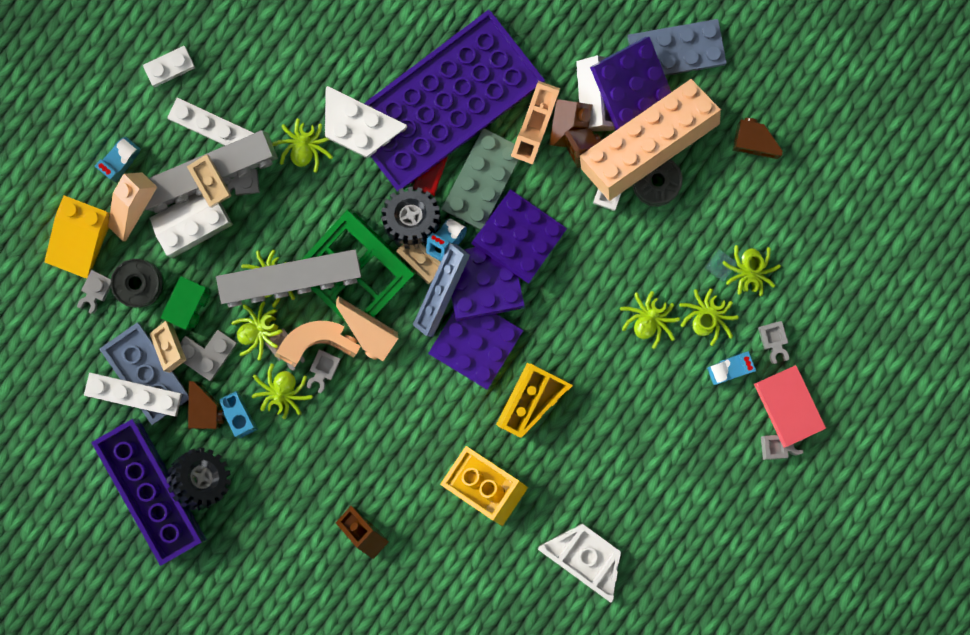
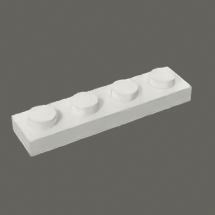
M179 98L176 99L167 117L170 121L224 146L254 134Z
M89 373L84 396L177 416L182 393Z

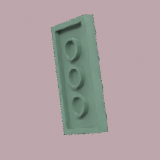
M484 128L441 210L481 230L488 221L519 159L511 157L515 144Z

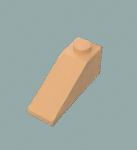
M142 172L123 174L113 192L108 227L122 241L128 239L157 189V186Z
M338 297L336 307L363 350H365V354L374 360L378 358L384 361L398 340V332L341 297Z

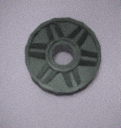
M669 159L632 185L635 195L641 202L649 206L660 207L669 204L678 195L682 187L680 168L673 160ZM654 176L661 177L663 185L660 187L654 186L651 178Z
M129 259L123 261L115 268L111 276L110 285L113 295L119 302L126 306L142 308L150 306L158 300L163 291L164 281L161 272L154 264L146 260ZM139 277L142 285L136 290L133 287V280Z

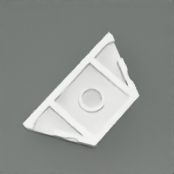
M326 87L325 137L368 158L378 148L389 143L401 131L404 132L406 130V124L335 89Z
M580 524L538 547L539 551L609 602L613 601L621 551L587 526Z

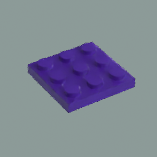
M644 37L590 66L615 130H618L671 93L650 37Z
M510 189L471 244L529 284L567 228Z
M476 247L463 249L470 254V257L451 296L456 321L523 309L525 307L517 275Z
M453 312L428 354L488 390L523 330L497 314L456 321Z

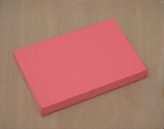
M796 365L754 384L784 448L826 429Z

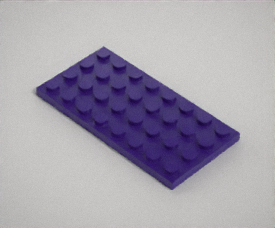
M488 9L364 103L407 125L404 132L401 131L385 146L378 148L370 157L399 193L398 189H405L535 90L538 81L545 83V80Z

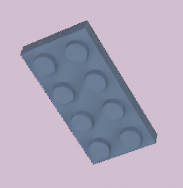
M718 19L634 33L627 36L629 45L644 37H650L665 76L725 66L727 64Z
M139 322L100 348V351L121 380L182 393L179 407L189 401V393L173 371L170 373L163 371L153 342ZM141 409L151 425L156 424L167 416L166 414Z

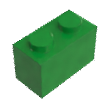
M180 276L161 315V319L190 331L192 327L195 328L200 319L198 313L201 307H205L209 301L210 294L208 292L210 289Z

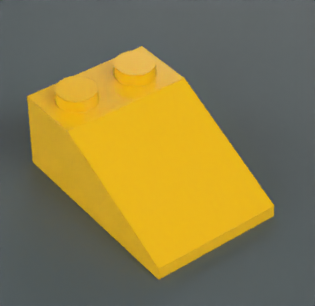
M64 195L55 215L44 262L87 279L109 229L110 213Z
M465 446L440 484L502 527L528 489L522 482L467 446Z

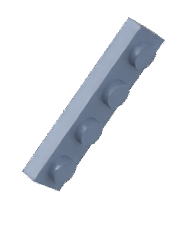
M449 243L413 323V326L428 337L434 336L470 257V254L456 244Z

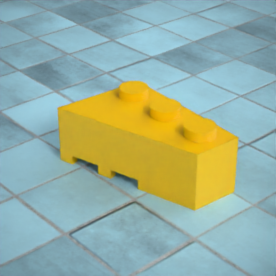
M527 363L496 425L522 438L541 416L573 385Z

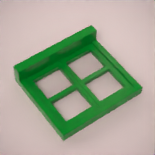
M350 209L345 211L301 260L319 257L325 252L334 254L335 252L330 246L347 229L368 249L359 259L360 270L375 256L396 276L380 295L362 278H357V282L375 298L364 311L375 318L417 273L360 216ZM340 281L331 290L329 288L321 290L320 285L311 287L345 321L336 307V300L338 298L337 295L347 285Z

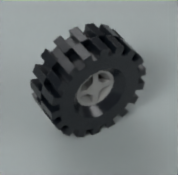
M408 187L406 192H404L403 188L398 189L399 194L396 195L394 192L390 194L391 200L386 199L384 202L385 208L382 207L381 218L385 233L388 234L391 242L395 240V244L399 247L401 244H404L405 249H410V245H414V248L418 249L420 248V243L426 246L427 238L432 233L435 234V232L440 230L441 216L437 201L431 197V193L427 191L424 194L423 189L419 187L417 191H414L413 187Z
M205 448L191 449L176 459L168 470L167 474L171 476L167 478V483L172 485L168 488L169 493L174 491L175 496L172 498L175 502L180 499L182 501L180 506L183 508L189 505L188 510H195L196 508H198V511L204 510L223 499V496L229 490L226 487L231 484V480L227 479V477L231 474L230 470L225 471L224 468L227 466L226 461L221 463L220 459L222 456L219 454L213 456L214 451L211 449L204 452Z

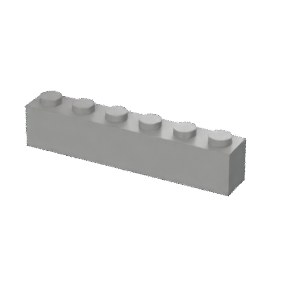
M263 130L207 153L225 184H229L231 182L230 179L236 176L242 178L252 173L251 170L257 167L260 169L269 167L273 164L272 161L278 159L269 134ZM205 155L149 178L157 186V189L145 210L160 213L168 209L167 205L184 203L193 194L197 196L202 195L187 166Z
M355 249L216 276L221 304L227 303L229 308L242 305L241 300L251 299V303L265 301V296L274 294L276 299L287 297L288 291L297 290L298 294L312 292L311 287L319 285L321 290L335 287L334 283L343 281L344 285L358 283L357 278H361L362 275L357 250Z

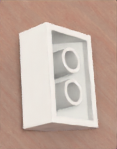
M594 56L577 61L579 102L592 104L589 128L596 132L615 130L590 69V66L607 58L602 56Z
M193 194L188 197V201L174 204L167 210L152 216L150 220L155 235L166 255L174 258L232 226L233 224L221 203L211 208L208 206L203 195L197 196Z

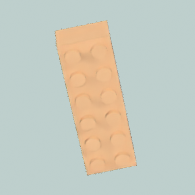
M690 79L581 154V169L610 201L720 124L721 109Z

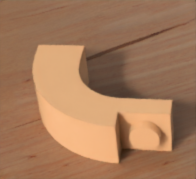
M538 81L511 157L530 164L534 163L560 88Z
M313 321L303 324L289 333L281 343L275 357L296 367L304 351L315 344H329L353 358L361 346L356 344L357 340L349 335H340L344 326L330 321Z

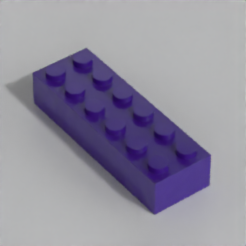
M139 418L131 419L91 442L160 566L207 540L192 512L188 510V505L183 508L180 506L182 502L180 499L175 502L172 498L175 496L174 491L169 493L168 488L172 485L167 483V478L171 475L167 474L168 470Z

